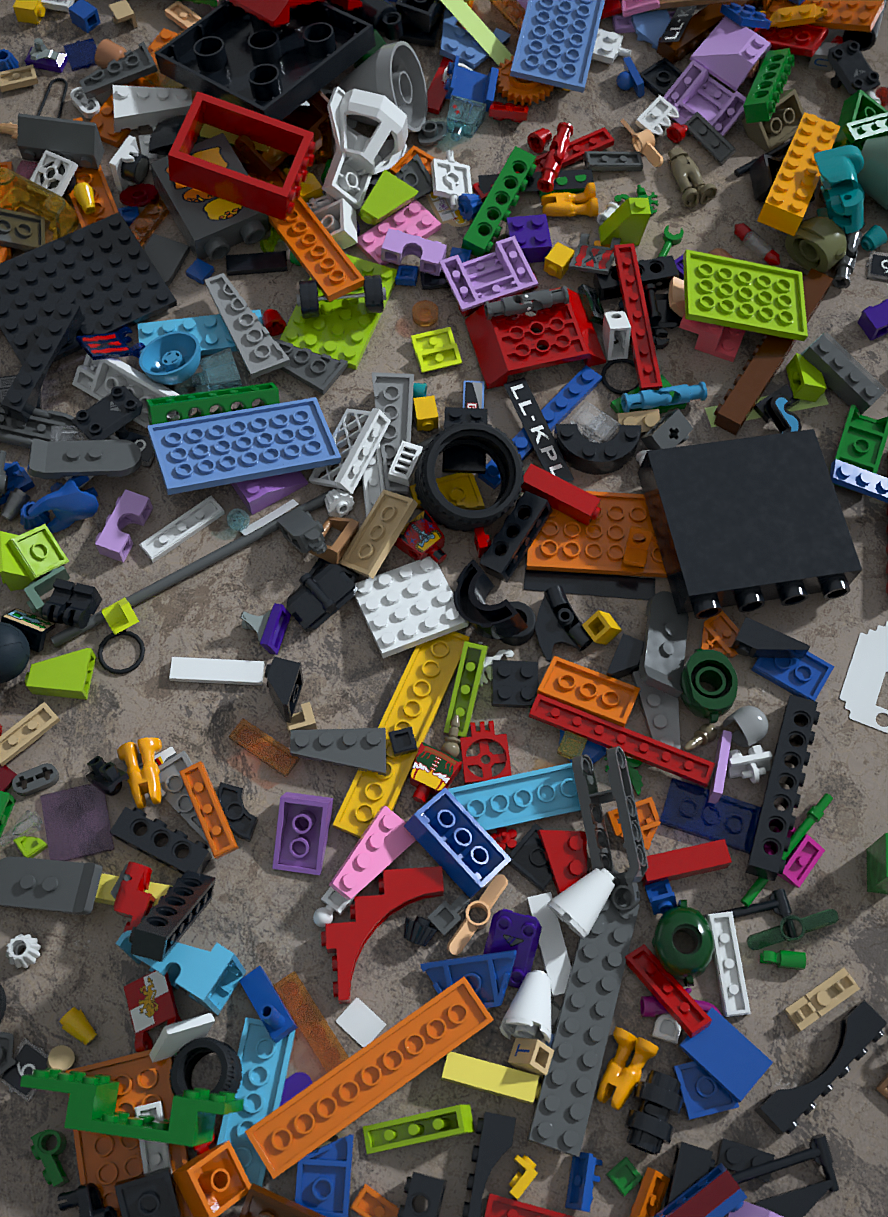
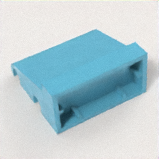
M132 930L124 932L115 943L137 964H140L142 961L151 967L149 969L150 972L156 970L163 976L168 972L171 986L177 990L180 987L190 993L189 997L217 1016L240 983L239 980L246 973L236 955L219 943L215 944L211 952L177 943L162 962L130 954L132 943L129 942V937Z

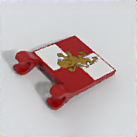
M155 970L124 986L135 1032L136 1052L150 1050L154 1045L147 1031L167 1022V1025L182 1021L178 1014L168 972L163 976Z

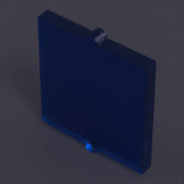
M93 38L83 41L77 40L75 43L64 45L72 71L83 68L89 69V67L96 65L95 53L97 47Z

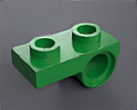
M48 1129L32 1136L31 1140L34 1145L31 1146L34 1157L38 1161L41 1159L45 1167L42 1173L46 1182L49 1185L53 1184L54 1187H62L70 1182L58 1158V1155L63 1153L67 1145L65 1135L62 1132ZM55 1135L57 1145L53 1150L49 1151L46 1142L49 1137Z

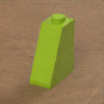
M384 169L358 215L365 223L376 226L413 202L418 190Z
M628 198L598 228L601 245H611L612 239L615 237L621 238L620 244L634 243L635 246H639L651 216L648 198Z
M85 648L31 664L30 672H27L25 676V685L35 695L87 700L96 655L92 648Z

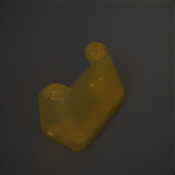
M0 167V208H11L12 211H16L19 206H22L41 217H45V219L51 222L49 230L54 232L52 240L72 233L78 227L79 219L77 212L63 197L8 168Z

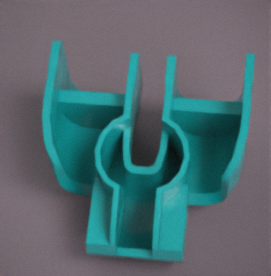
M845 145L815 153L814 160L821 175V193L826 203V207L817 209V216L830 218L844 230L845 234L860 230L864 225L863 202L865 198L864 190L857 179V175L864 166V159L860 149L853 145Z

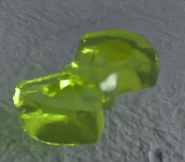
M274 227L271 228V234L267 240L260 241V248L263 252H274V247L277 243L283 241Z

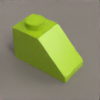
M796 353L786 366L793 397L816 402L827 389L823 374L802 355Z

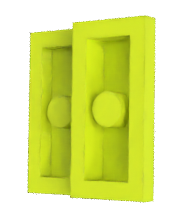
M451 327L411 336V343L422 373L462 364Z

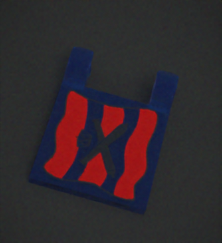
M124 327L113 333L76 336L77 342L92 360L126 356L139 358L141 354L139 351L146 347L143 343H137L129 348L126 344L132 341L130 336H126L128 333H132L129 327Z

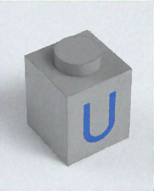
M823 41L813 57H809L808 68L831 71L832 66L827 60L828 51L830 48L837 46V43Z

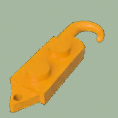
M816 3L780 8L771 15L770 27L781 28L815 23V20L828 14V10L816 6Z

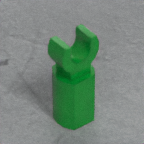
M763 950V953H760V963L776 964L778 968L804 970L806 968V953L786 950L778 952Z

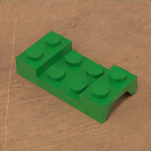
M851 405L843 424V431L834 460L837 459L877 474L888 436V417L876 420L861 415L857 407Z

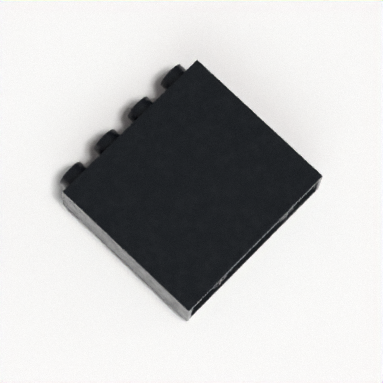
M814 429L646 452L638 470V476L678 614L694 612L696 619H706L718 615L722 611V607L737 605L738 611L745 613L760 609L765 605V601L780 599L781 605L791 606L805 601L808 598V594L822 592L824 599L829 600L842 597L850 592L849 585L862 571V567Z

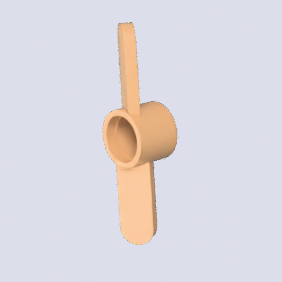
M622 118L620 122L632 135V144L635 151L642 153L654 167H660L663 164V157L654 148L655 138L653 133L646 129L636 134Z
M504 875L495 876L480 899L471 902L467 906L465 920L447 945V950L450 954H460L476 930L487 926L491 908L508 885V880ZM475 907L482 908L486 912L487 918L484 922L475 923L469 918V911Z

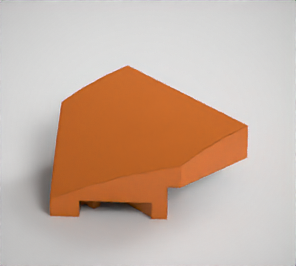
M723 610L718 615L710 617L704 622L701 649L716 650L723 653L726 657L733 658L738 655L736 650L731 647L739 629Z
M652 797L635 802L646 850H649L653 836L661 823ZM618 808L606 812L614 835L624 839L621 823L618 824L617 820L619 818Z

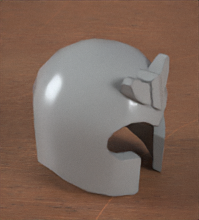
M743 706L723 721L724 727L734 720L739 725L743 734L736 730L732 733L731 740L742 747H749L759 742L768 732L767 717L755 706Z

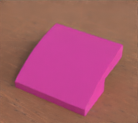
M775 827L773 832L778 833L780 830ZM794 827L793 830L788 829L787 837L790 838L797 829ZM806 834L786 858L783 874H778V876L796 888H800L825 849ZM764 848V851L767 854H775V852L772 849Z

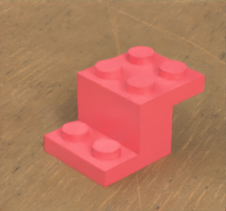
M685 313L679 328L699 334L694 349L730 362H734L746 331L685 319Z

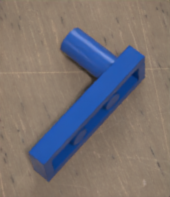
M258 966L239 980L275 1043H278L298 1028L261 966Z

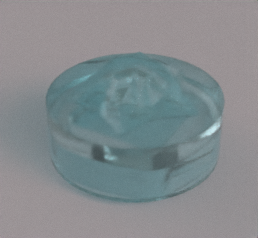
M233 509L227 515V523L233 530L242 531L249 526L250 517L243 509Z

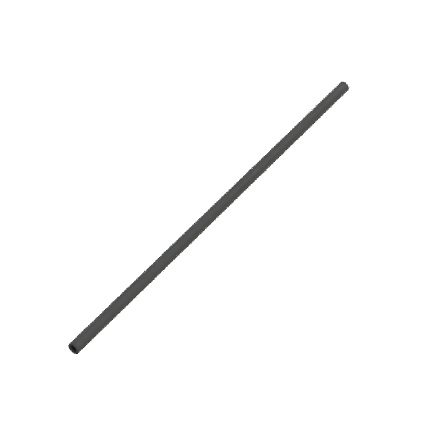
M437 434L416 444L423 447L422 453ZM410 450V453L415 454L416 451ZM362 478L356 488L362 486ZM329 491L298 507L304 512L308 511L311 513L326 505L324 499ZM280 517L126 597L127 601L133 607L277 531L280 528L276 520ZM99 611L90 616L88 625L84 629L76 628L73 625L50 638L54 646L57 647L105 622L106 619L102 612Z

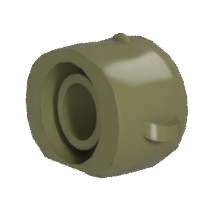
M812 217L800 223L795 236L789 234L786 236L785 245L790 257L800 266L809 271L813 268L823 273L831 269L845 256L847 239L844 230L830 218Z

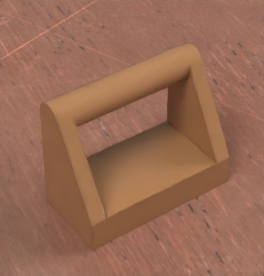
M328 517L322 525L324 528L323 536L325 537L332 527L342 533L332 546L326 545L327 550L324 553L315 554L312 550L309 553L332 564H338L359 530V522L352 518Z

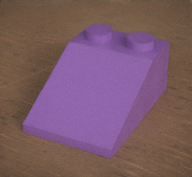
M300 471L231 483V485L250 513L254 515L308 485V482Z
M286 792L280 797L272 869L321 875L331 823L333 798Z

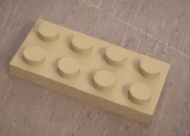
M383 489L339 564L351 571L373 579L418 503L412 498Z

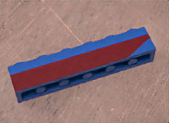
M720 1163L653 1217H724L729 1212L733 1213L739 1210L747 1196L729 1171Z

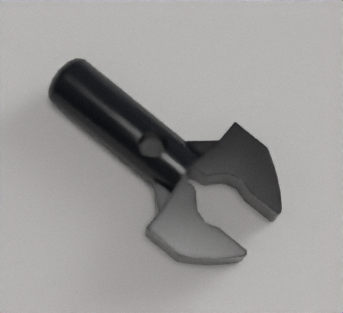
M654 328L652 336L656 350L663 349L668 345L670 338L659 339V337H667L668 331L663 328Z

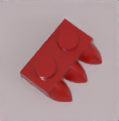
M494 101L490 105L489 117H493L494 120H504L506 118L512 119L513 122L517 123L523 122V120L527 121L528 106L525 104L523 106L521 104L515 106V104L509 102L503 105L499 101Z

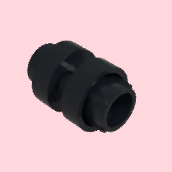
M651 1070L648 1073L646 1082H638L633 1098L639 1101L640 1104L637 1111L629 1110L624 1124L629 1129L626 1140L628 1145L657 1156L661 1151L662 1144H670L675 1128L668 1124L670 1114L679 1116L684 1100L678 1095L681 1088L679 1080L664 1073Z

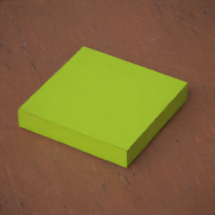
M46 524L14 537L7 542L32 581L69 562Z

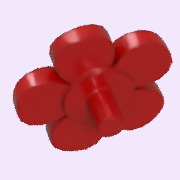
M506 827L498 828L497 833L490 835L504 851L506 846L509 849H514L517 845L515 840L517 832L514 829L507 831Z

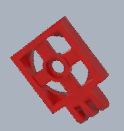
M484 721L479 722L480 731H476L475 722H470L471 737L460 738L464 785L512 775L507 734L495 735L493 721H488L489 730H485ZM496 742L503 749V753L492 754L489 751V743ZM472 744H479L480 753L477 756L466 757L469 747ZM483 756L490 758L488 764L482 763L481 758ZM505 763L504 769L498 775L492 777L491 768L494 764ZM478 766L481 768L483 778L473 774L468 767Z

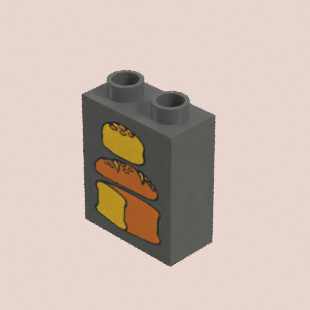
M224 133L195 144L190 153L191 156L248 176ZM168 156L150 163L154 186L196 259L203 260L208 257L210 260L221 259L229 253L230 247L244 241L249 245L255 244L262 240L267 231H269L268 215L170 181Z

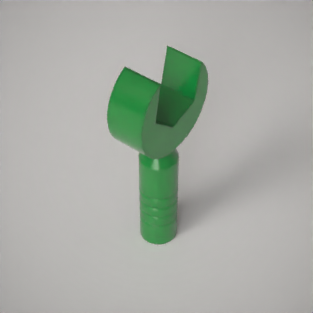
M669 225L665 227L663 233L665 243L658 257H666L672 245H677L682 241L684 234L682 228L680 234L673 235L668 232Z

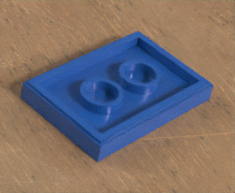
M807 652L803 658H758L751 671L797 697L815 701L835 666Z
M712 1007L707 1013L712 1019L710 1026L692 1038L688 1035L678 1047L740 1103L773 1062Z

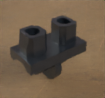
M96 756L87 763L91 771L86 775L88 781L101 787L102 791L109 796L118 794L122 788V781L129 779L127 772L117 768L112 762H104L100 756Z

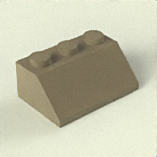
M796 89L784 90L779 97V103L776 104L775 112H773L770 121L746 124L745 117L741 121L748 138L764 151L769 152L795 134L803 117L804 110Z

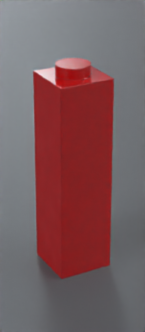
M530 464L524 473L521 492L528 491L548 500L552 508L589 526L592 519L596 521L601 512V508H599L600 498L533 464Z
M725 839L647 856L649 868L642 878L643 887H645V885L666 879L672 881L728 868L732 860Z

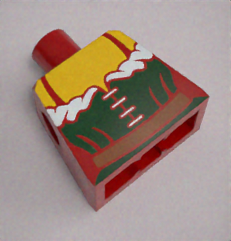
M421 742L410 775V784L417 787L412 798L421 804H425L430 794L435 796L445 787L448 788L461 771L462 761Z

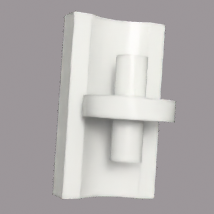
M761 745L749 748V755L742 756L738 749L731 750L729 752L727 771L729 779L742 776V779L750 778L753 784L759 783V775H764L766 771H770V760L773 757L771 751L765 752Z

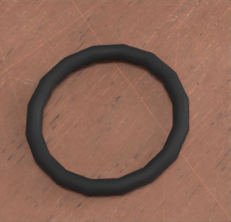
M614 359L607 362L601 372L602 383L611 392L622 395L639 387L638 383L634 388L622 391L613 388L606 381V370L615 363L624 362L635 367V362L630 359Z
M123 630L115 635L112 632L99 645L97 653L99 663L105 670L113 674L129 673L136 669L144 659V642L137 634L131 631ZM128 635L139 643V658L129 668L120 670L109 667L103 660L102 652L104 646L115 636Z

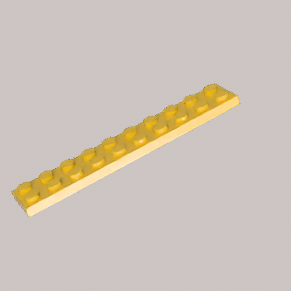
M454 631L415 647L378 728H386V776L379 775L376 772L358 770L332 824L334 828L361 838L382 806L385 805L393 811L415 763L421 742L424 743L458 668L464 641H470V637ZM412 727L417 751L394 757L389 732Z

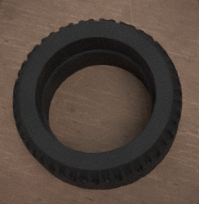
M209 1037L194 1039V1041L192 1040L190 1043H187L186 1046L184 1045L174 1057L175 1060L171 1064L172 1068L169 1074L174 1096L183 1094L184 1090H193L191 1084L193 1069L202 1057L210 1053H216L221 1063L220 1079L210 1093L219 1094L220 1091L237 1093L241 1085L240 1081L242 1080V1065L236 1051L228 1044Z

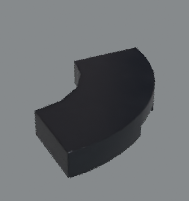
M220 782L218 800L231 831L241 839L250 842L258 818L250 814L244 807L243 788Z

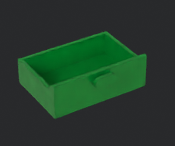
M885 833L866 849L867 892L888 894V833Z

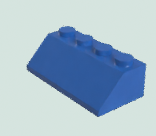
M446 787L414 813L404 825L410 834L442 866V869L470 899L512 860Z

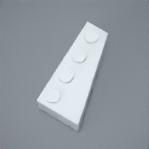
M113 85L114 133L121 132V129L130 128V130L138 129V126L143 125L151 127L155 124L157 126V123H161L171 117L187 115L192 104L191 89Z

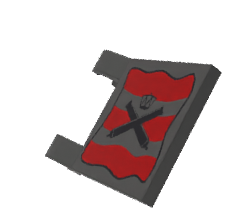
M582 233L578 247L569 264V269L608 275L615 260L613 253L614 245H620L621 238L613 237L609 248L590 245L588 241L590 234Z

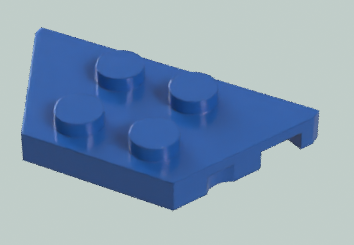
M516 950L425 962L420 964L422 971L426 972L434 983L433 987L438 994L465 976L486 1008L498 1007L503 1003L517 952Z
M349 1134L320 1147L298 1161L295 1203L326 1217H348L354 1134Z

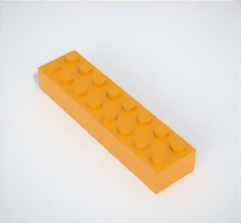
M804 112L757 218L758 222L795 236L821 176L814 160V154L832 149L840 126L831 121L820 119L814 114Z

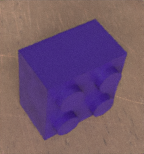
M546 214L507 217L506 238L515 236L528 263L545 262V257L552 249Z

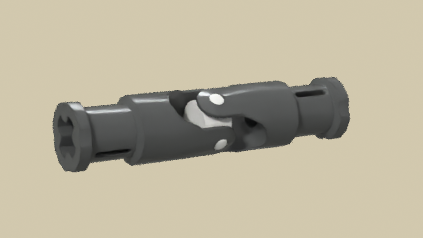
M561 286L560 289L550 291L549 289L504 297L500 301L490 303L486 301L484 302L485 315L487 320H490L492 317L501 315L507 317L551 308L555 304H569L568 290L566 286Z

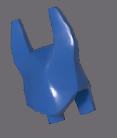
M73 476L64 485L58 482L51 486V493L39 499L27 512L30 517L52 510L56 517L46 526L51 533H56L68 528L75 521L93 517L99 506L96 498L98 494L94 487L85 491L79 490L78 487L90 480L88 476Z

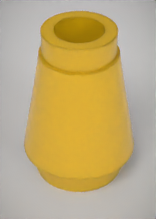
M86 182L75 185L73 195L84 210V213H94L96 208L93 188Z
M75 1006L59 1021L64 1031L85 1046L97 1036L81 1009L78 1010Z

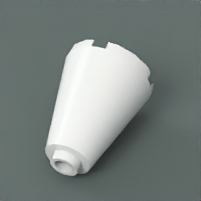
M596 868L551 899L547 906L562 922L564 921L569 925L573 932L584 939L591 931L615 886L612 882L614 877L605 868L601 871Z
M533 970L526 974L500 1024V1031L506 1038L510 1039L512 1035L516 1038L539 1039L544 1044L546 1041L548 1044L550 1043L551 980L545 972Z

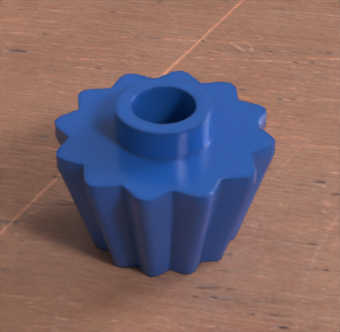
M0 49V72L19 68V62L9 50Z
M463 193L459 195L458 209L463 219L470 221L476 217L483 202L479 195Z
M27 502L20 510V524L24 525L25 530H32L47 524L50 521V512L45 511L30 517L27 511L36 502Z

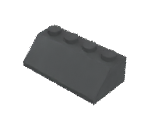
M18 114L17 146L23 160L40 162L45 150L75 162L78 167L99 169L104 148L96 123Z
M828 332L823 334L802 355L822 372L825 383L849 407L855 405L861 415L887 390Z

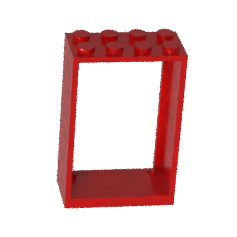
M197 91L168 154L169 180L286 221L288 214L292 215L295 207L294 199H298L300 196L301 182L305 183L307 179L308 166L312 167L315 155L313 153L316 147V142H313L314 133ZM207 124L238 136L246 135L252 141L294 155V161L283 187L275 186L191 156L190 153L203 125Z

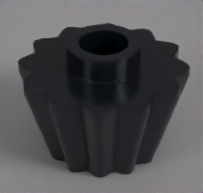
M417 916L416 919L406 917L404 938L415 944L426 946L438 929L430 926L431 921L423 917Z

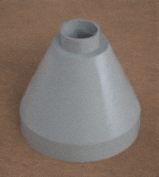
M405 41L383 45L341 80L339 87L344 92L358 89L387 97L407 115L408 133L420 131L426 121L428 99L423 70L416 53ZM346 115L351 120L375 127L379 125V122L365 116Z

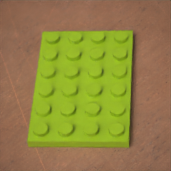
M685 250L683 254L685 319L794 340H806L808 332L802 272Z
M347 255L363 277L381 276L382 287L386 288V300H383L385 308L396 284L397 269ZM317 286L318 296H324ZM364 286L348 294L364 293ZM364 297L335 299L331 302L321 300L319 301L320 315L318 318L304 319L301 306L297 307L296 305L279 340L291 343L294 347L300 349H310L313 353L319 355H330L332 359L338 361L341 359L348 361V368L356 370L382 313L367 314Z

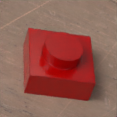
M483 527L474 529V542L479 558L491 546L490 537L488 534L485 535Z

